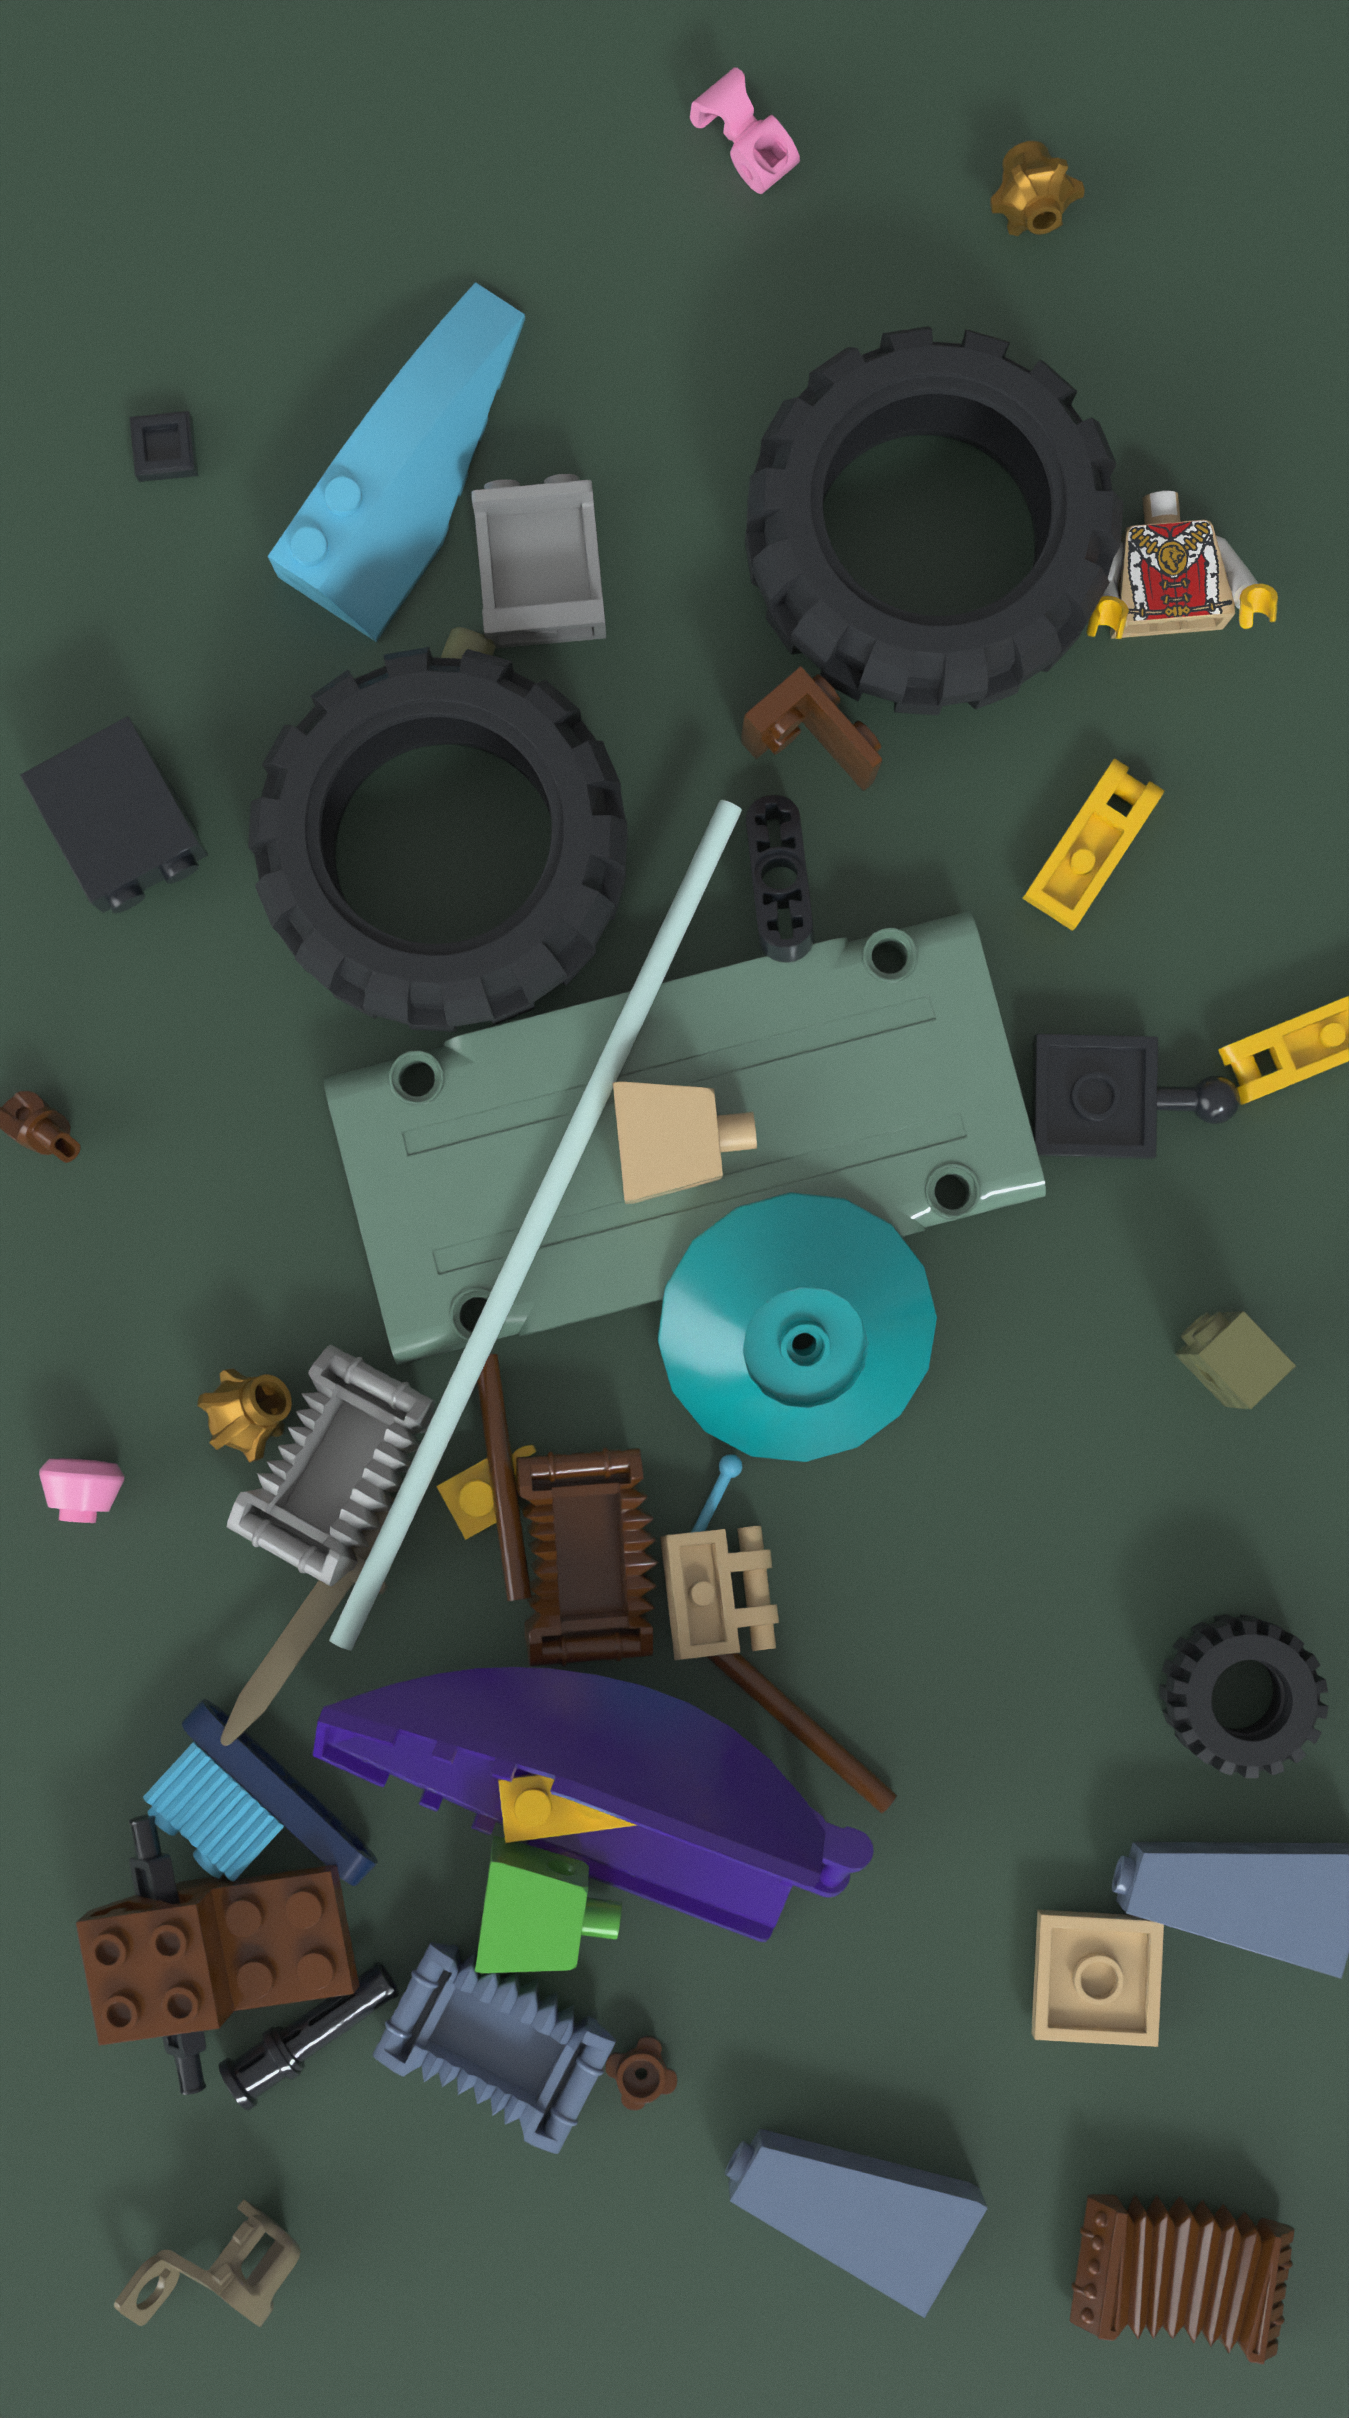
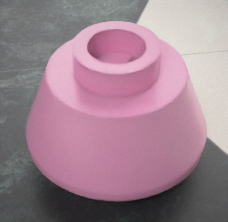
M48 1459L39 1470L48 1507L60 1509L59 1520L68 1522L96 1523L97 1511H110L125 1477L118 1464L96 1460Z

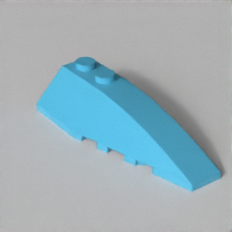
M475 282L425 339L371 407L268 555L278 578L375 642L379 640L444 543L449 529V520L457 498L462 494L468 477V468L478 441L481 442L488 422L491 405L504 379L525 321V314Z

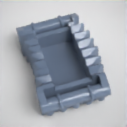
M430 1942L417 1969L411 1972L412 1978L406 1992H404L398 2003V2008L395 2009L391 2019L385 2022L386 2028L380 2042L372 2053L373 2057L402 2077L421 2066L424 2082L436 2073H439L442 2087L457 2077L458 2095L474 2086L477 2104L491 2098L492 2116L504 2109L505 2125L519 2119L525 2142L558 2154L572 2127L578 2124L577 2117L598 2076L604 2073L603 2066L616 2043V2039L598 2023V2020L590 2016L575 2023L574 2005L558 2013L557 1992L540 2001L538 1978L521 1986L518 1972H509L502 1977L500 1973L475 1972L477 1953L461 1963L457 1946L454 1944L446 1945Z

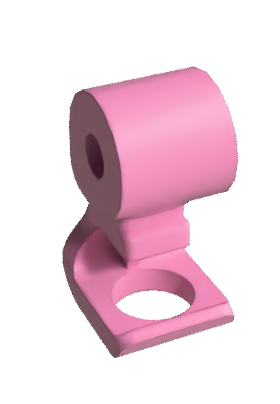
M734 67L692 102L690 120L696 128H703L717 116L723 119L725 123L723 133L730 141L734 142L730 156L735 168L751 189L759 194H763L800 162V156L793 140L773 115L768 116L764 120H757L753 116L754 107L746 93L744 73Z

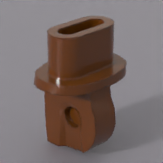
M30 1091L16 1092L11 1099L0 1107V1129L18 1144L40 1154H54L65 1163L73 1161L80 1153V1144L70 1136L71 1127L69 1121L60 1112L51 1108L36 1093Z

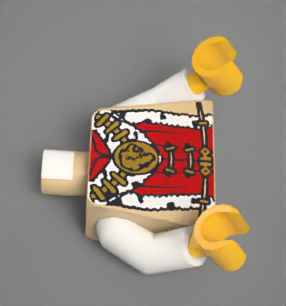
M1159 491L1150 493L1142 498L1145 525L1130 526L1124 530L1121 536V547L1113 558L1108 575L1110 583L1089 619L1086 633L1088 636L1095 637L1098 625L1110 626L1111 639L1223 630L1235 615V606L1239 609V625L1243 629H1248L1253 625V613L1255 612L1267 615L1271 623L1276 621L1278 595L1273 587L1257 582L1226 539L1215 535L1214 527L1210 521L1181 522L1177 492Z

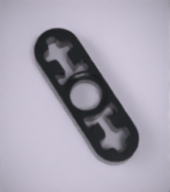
M768 795L756 800L749 807L746 814L759 942L761 949L769 958L778 962H794L803 958L811 950L814 942L813 918L800 812L795 803L790 799L780 795ZM779 819L782 847L770 848L767 820ZM776 867L789 868L797 875L795 882L784 889L770 888L763 882V877L769 870ZM789 908L793 938L781 939L777 909Z

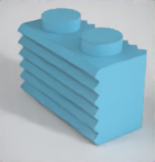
M195 1741L143 1796L145 1802L152 1805L148 1810V1815L155 1816V1824L171 1836H175L180 1832L183 1837L189 1840L191 1845L197 1848L193 1852V1857L206 1872L216 1878H220L225 1874L233 1882L284 1827L277 1818Z

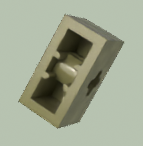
M1218 1311L1212 1316L1208 1312L1202 1314L1181 1334L1180 1337L1186 1344L1175 1354L1224 1407L1252 1409L1296 1367L1244 1311L1224 1313Z

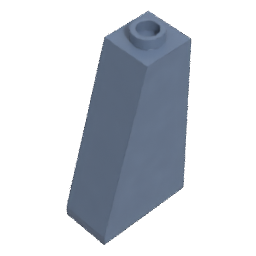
M1133 1842L1129 1857L1122 1855L1119 1858L1113 1875L1112 1891L1118 1893L1116 1902L1127 1914L1342 1979L1349 1954V1843Z
M763 2129L758 2130L750 2145L744 2141L738 2145L725 2170V2175L730 2178L728 2182L730 2202L923 2318L926 2317L988 2208L981 2189L970 2182Z

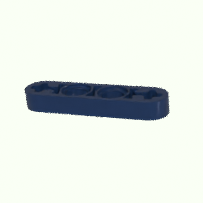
M202 1699L182 1721V1726L187 1734L327 1866L337 1864L339 1877L352 1886H357L378 1863L374 1853L248 1733L244 1731L230 1745H222L220 1742L229 1716L211 1701Z

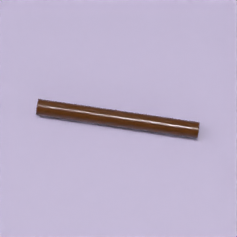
M489 1354L477 1380V1388L507 1601L532 1598L498 1354Z
M739 1653L707 1656L711 1662L881 1814L891 1806L897 1794Z

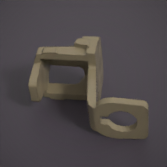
M243 2199L237 2209L249 2219L244 2221L234 2233L232 2240L209 2270L205 2271L171 2250H162L150 2257L139 2267L115 2300L114 2307L137 2325H145L171 2294L181 2272L215 2292L231 2307L261 2327L274 2309L272 2299L296 2265L301 2249L297 2241L278 2223L259 2208ZM266 2232L276 2241L249 2277L245 2279L241 2270L242 2263ZM159 2276L157 2287L153 2293L142 2303L136 2304L138 2295L146 2283Z

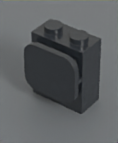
M129 716L20 775L89 902L102 913L110 909L113 913H120L136 906L145 899L144 890L164 879L167 884H172L187 878L198 870L199 865L197 861L209 855L173 786L164 775L141 731Z

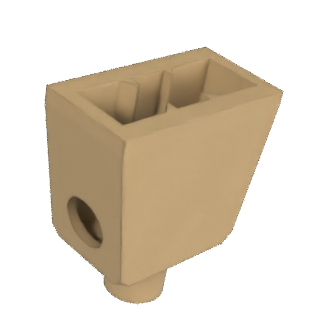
M613 1082L625 1204L638 1203L720 1180L723 1177L721 1152L757 1149L754 1113L717 1115L713 1088Z

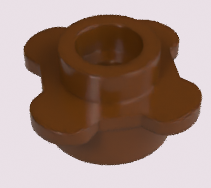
M644 2036L639 2039L637 2046L625 2053L614 2052L610 2054L606 2061V2073L609 2077L616 2079L618 2089L622 2094L621 2102L629 2110H640L645 2104L656 2100L661 2093L665 2095L672 2093L677 2086V2074L673 2069L667 2068L660 2055L662 2045L655 2037ZM639 2068L647 2070L648 2074L643 2079L638 2078L635 2074Z

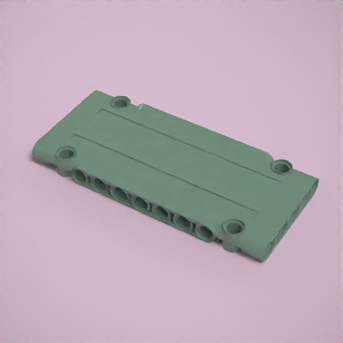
M965 911L899 929L884 928L873 933L872 936L848 941V938H837L815 943L803 958L794 962H778L765 956L662 983L616 1082L713 1088L717 1115L754 1113L757 1149L721 1152L723 1177L720 1180L638 1203L625 1204L614 1090L612 1089L497 1339L519 1334V1337L663 1300L664 1288L692 1240L736 1207L785 1193L793 1192L845 1198L892 1224L901 1237L923 1232L926 1227L1045 1197L1046 1187L1042 1167L980 936L972 913ZM884 945L895 947L903 957L904 966L902 970L894 974H886L879 971L872 961V951ZM631 991L467 1033L445 1041L443 1047L424 1052L409 1051L400 1055L397 1059L323 1078L325 1093L387 1337L397 1365L466 1347L472 1331L466 1327L463 1321L464 1309L470 1301L476 1298L488 1300ZM424 1065L430 1067L435 1073L433 1088L422 1096L407 1094L403 1084L406 1073L415 1066ZM952 1177L962 1183L965 1189V1199L959 1209L950 1210L942 1207L937 1202L934 1189L940 1178Z

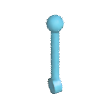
M725 1455L719 1461L720 1475L691 1533L706 1530L731 1478H735L741 1473L742 1461L736 1455Z

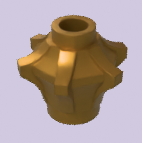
M1026 141L1014 146L1005 155L1002 163L1004 170L1002 184L991 197L990 207L992 213H1001L1007 217V229L1010 235L1019 236L1027 229L1033 234L1041 235L1063 225L1062 214L1072 202L1084 197L1085 188L1082 181L1066 174L1068 169L1066 160L1058 157L1052 158L1048 148L1041 142Z
M234 1368L226 1369L219 1373L220 1386L213 1393L201 1394L198 1397L197 1406L208 1413V1426L213 1435L209 1443L216 1450L227 1445L242 1451L249 1463L255 1462L264 1457L266 1442L270 1436L279 1437L283 1435L285 1425L283 1419L288 1416L291 1410V1395L286 1385L273 1375L264 1374L258 1377H247L240 1374Z

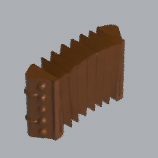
M605 1447L602 1451H592L590 1453L578 1452L566 1455V1453L553 1454V1452H548L547 1455H539L533 1458H529V1456L516 1457V1489L520 1497L531 1502L521 1511L526 1518L532 1520L526 1528L531 1536L537 1538L529 1543L528 1546L532 1553L539 1556L530 1565L533 1572L538 1576L530 1582V1588L535 1594L532 1595V1598H527L530 1607L536 1612L524 1622L529 1666L561 1664L564 1667L567 1663L609 1659H616L617 1662H620L622 1658L653 1656V1627L642 1614L655 1609V1606L644 1594L657 1585L644 1573L659 1562L652 1554L645 1550L656 1539L643 1528L654 1517L648 1511L638 1507L648 1497L642 1489L635 1486L644 1479L640 1448L622 1451L621 1449L609 1450Z
M1089 2194L1084 2224L1080 2227L1082 2238L1076 2279L1071 2285L1074 2292L1069 2321L1094 2334L1098 2339L1115 2341L1127 2324L1138 2340L1145 2326L1153 2339L1161 2327L1166 2330L1172 2339L1184 2327L1193 2343H1195L1198 2335L1202 2332L1210 2347L1219 2338L1229 2354L1237 2342L1249 2362L1264 2364L1265 2360L1277 2355L1279 2341L1276 2338L1280 2336L1281 2324L1285 2322L1283 2316L1284 2303L1282 2300L1285 2299L1287 2287L1284 2282L1288 2280L1289 2268L1293 2266L1290 2243L1293 2242L1295 2229L1290 2225L1266 2218H1261L1255 2226L1246 2212L1235 2221L1224 2204L1213 2216L1203 2200L1191 2212L1181 2196L1177 2198L1170 2210L1167 2211L1158 2195H1156L1145 2211L1136 2194H1134L1127 2210L1116 2195Z

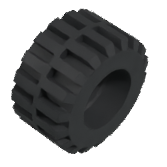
M1228 1614L1214 1616L1215 1622L1209 1625L1201 1621L1191 1627L1194 1634L1188 1640L1180 1637L1172 1646L1178 1651L1173 1661L1165 1659L1162 1672L1168 1676L1166 1684H1159V1697L1166 1702L1167 1709L1162 1710L1167 1724L1174 1728L1176 1732L1174 1736L1184 1747L1203 1762L1231 1776L1233 1772H1236L1245 1778H1259V1771L1265 1770L1271 1775L1285 1771L1282 1762L1287 1759L1297 1764L1307 1755L1301 1749L1306 1740L1316 1744L1322 1733L1314 1728L1317 1717L1327 1719L1328 1705L1320 1702V1694L1328 1692L1325 1678L1317 1675L1315 1669L1321 1665L1315 1655L1306 1651L1303 1648L1305 1643L1295 1635L1277 1625L1254 1616L1240 1614V1617H1232ZM1250 1659L1259 1661L1266 1666L1273 1684L1272 1701L1267 1712L1256 1723L1245 1728L1228 1729L1222 1726L1216 1720L1212 1709V1692L1215 1682L1226 1668L1236 1662Z

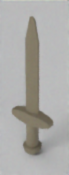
M389 1511L374 1512L381 1527ZM362 1530L369 1547H351L358 1561L353 1571H349L331 1587L320 1580L316 1583L239 1694L222 1733L220 1741L222 1745L228 1746L234 1742L265 1712L346 1593L356 1583L380 1530ZM383 1582L378 1594H384L388 1586L385 1582Z

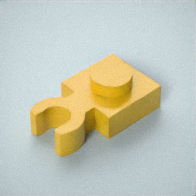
M534 1445L523 1446L512 1454L514 1475L516 1474V1457L531 1456L537 1451ZM487 1458L436 1486L465 1540L496 1523Z

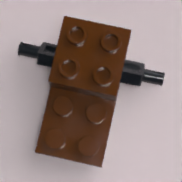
M148 1814L129 1820L136 1856L129 1859L136 1895L89 1910L76 1921L99 2046L162 2037L166 2053L173 2055L175 2058L180 2085L179 2091L183 2095L195 2094L207 2087L204 2081L199 2054L206 2050L204 2031L219 2029L234 2011L354 1994L360 1986L337 1864L236 1879L234 1882L231 1880L226 1881V1876L222 1875L220 1878L207 1877L176 1883L171 1857L169 1854L161 1852L155 1816H149Z

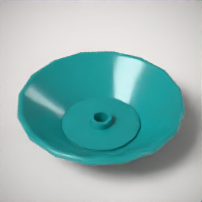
M789 1192L738 1206L692 1240L664 1288L657 1341L671 1391L706 1433L752 1457L807 1462L859 1447L902 1414L929 1370L937 1315L924 1265L892 1224L845 1198ZM809 1333L814 1336L813 1342L808 1348L796 1349L792 1346V1342L798 1334Z

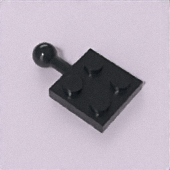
M1036 1034L1034 1036L1032 1134L1039 1157L1156 1158L1157 1110L1194 1111L1204 1122L1220 1124L1228 1121L1236 1114L1240 1105L1239 1091L1232 1081L1222 1076L1206 1077L1198 1082L1195 1087L1157 1086L1158 1037Z

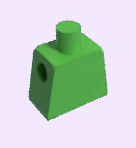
M493 1836L475 1972L509 1973L572 1970L577 1966L581 1935L617 1940L622 1902L587 1897L589 1865L585 1862L520 1842L505 1843V1838Z

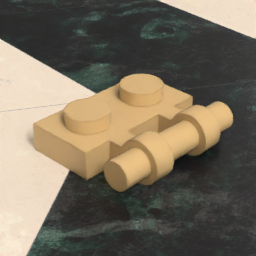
M761 1526L737 1529L740 1548L738 1553H728L725 1529L660 1537L675 1660L740 1653L737 1628L749 1627L752 1651L776 1648L773 1624L779 1623L777 1604L771 1605L767 1569L773 1567L770 1549L764 1550ZM743 1572L747 1608L735 1609L731 1573Z

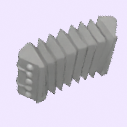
M333 1345L327 1346L308 1372L317 1392L301 1393L310 1406V1409L296 1411L305 1427H288L295 1443L278 1445L283 1460L266 1461L273 1473H257L262 1488L240 1492L234 1502L227 1522L228 1529L250 1540L254 1547L260 1546L297 1567L300 1573H307L330 1587L355 1568L358 1561L351 1547H369L362 1530H381L382 1527L374 1512L390 1510L393 1501L389 1493L399 1491L403 1482L399 1473L408 1472L412 1463L407 1453L417 1451L421 1444L415 1434L427 1431L435 1408V1400L420 1394L411 1388L408 1382L402 1383L365 1363L362 1357H354Z

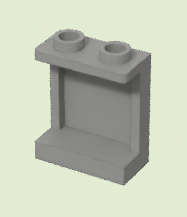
M558 474L547 477L544 480V484L520 486L518 481L504 479L491 481L484 485V489L472 491L485 638L491 639L496 648L606 638L592 481L580 480L578 476L572 474Z

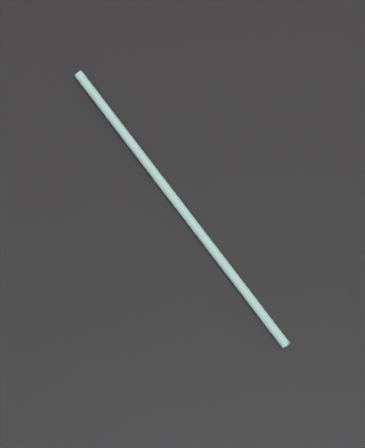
M720 800L329 1639L330 1642L341 1648L352 1651L610 1096L613 1082L617 1081L741 814L742 809L731 802Z

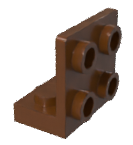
M801 666L744 716L740 742L755 759L759 758L768 749L774 755L785 749L801 733L798 725L802 722L863 791L873 784L882 763V758L877 753L882 747L873 732L859 720L852 724L838 709L837 705L841 703V700L827 680L819 674L811 678Z

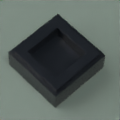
M189 411L129 417L134 470L139 482L198 476L193 418Z

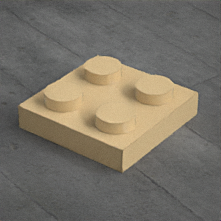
M1037 1910L1031 2030L1034 2039L1158 2047L1164 1925L1133 1915Z

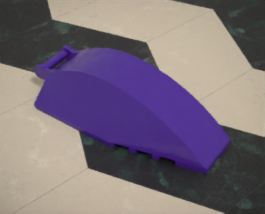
M475 1668L439 1673L394 1683L324 1706L317 1721L314 1757L380 1787L385 1786L389 1774L424 1789L418 1804L436 1812L439 1810L442 1799H446L476 1813L471 1828L488 1836L492 1834L495 1823L503 1825L498 1778L512 1782L514 1776L538 1774L554 1779L550 1790L552 1795L569 1799L636 1826L528 1840L527 1845L583 1861L589 1865V1878L759 1942H766L771 1937L793 1885L823 1897H835L847 1887L850 1873L864 1869L873 1857L872 1841L864 1832L849 1826L841 1828L825 1822L823 1816L808 1805L774 1763L733 1728L688 1702L630 1682L600 1675L550 1668Z

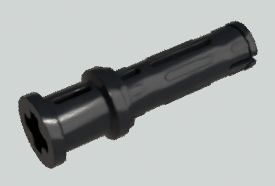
M376 1962L370 1969L358 1977L360 1986L354 1994L326 1998L283 2029L281 2026L268 2028L263 2032V2040L235 2060L227 2057L218 2065L220 2074L238 2104L247 2111L257 2106L258 2096L286 2077L294 2080L301 2075V2070L305 2067L304 2061L350 2030L354 2025L391 1999L397 1998L400 1995L399 1990L382 1964Z

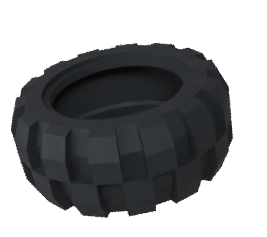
M928 326L882 333L880 348L861 355L858 348L847 347L809 373L808 387L799 397L783 401L761 439L760 455L754 474L750 475L747 500L745 547L751 584L760 588L767 606L766 620L790 654L803 653L821 669L820 675L834 689L857 702L861 698L862 693L894 702L895 713L939 715L942 706L967 702L976 710L1017 694L1022 683L1040 671L1048 672L1078 640L1110 583L1108 575L1113 558L1121 547L1123 500L1112 491L1110 476L1117 463L1101 424L1092 417L1082 421L1072 407L1077 390L1046 362L1039 360L1030 371L1005 357L1010 344L1008 341L966 329L962 344L933 342L932 328ZM915 435H934L952 438L981 450L1006 470L1026 500L1032 518L1035 539L1032 570L1021 583L999 600L983 608L957 615H921L895 608L879 600L861 587L839 561L831 545L824 521L823 501L836 478L852 461L881 443Z
M429 647L384 654L386 666L355 679L350 671L346 670L312 694L310 697L315 704L314 708L296 728L293 725L284 724L262 763L268 774L261 797L251 801L248 848L255 855L259 878L255 887L272 928L279 934L295 956V960L307 973H310L326 987L335 998L374 1019L379 1016L408 1024L411 1030L457 1032V1026L490 1020L493 1025H496L534 1009V1002L560 983L567 986L596 953L595 945L609 920L615 919L627 877L626 853L627 840H629L627 820L621 795V783L603 741H597L581 720V710L547 680L534 683L514 672L512 661L470 649L464 652L462 659L432 657ZM453 744L468 746L491 753L508 762L530 781L544 801L552 819L551 845L547 863L539 882L525 903L512 916L490 931L474 938L446 944H425L399 939L382 932L359 917L348 906L341 890L336 867V842L345 809L360 785L384 763L405 752L425 746Z

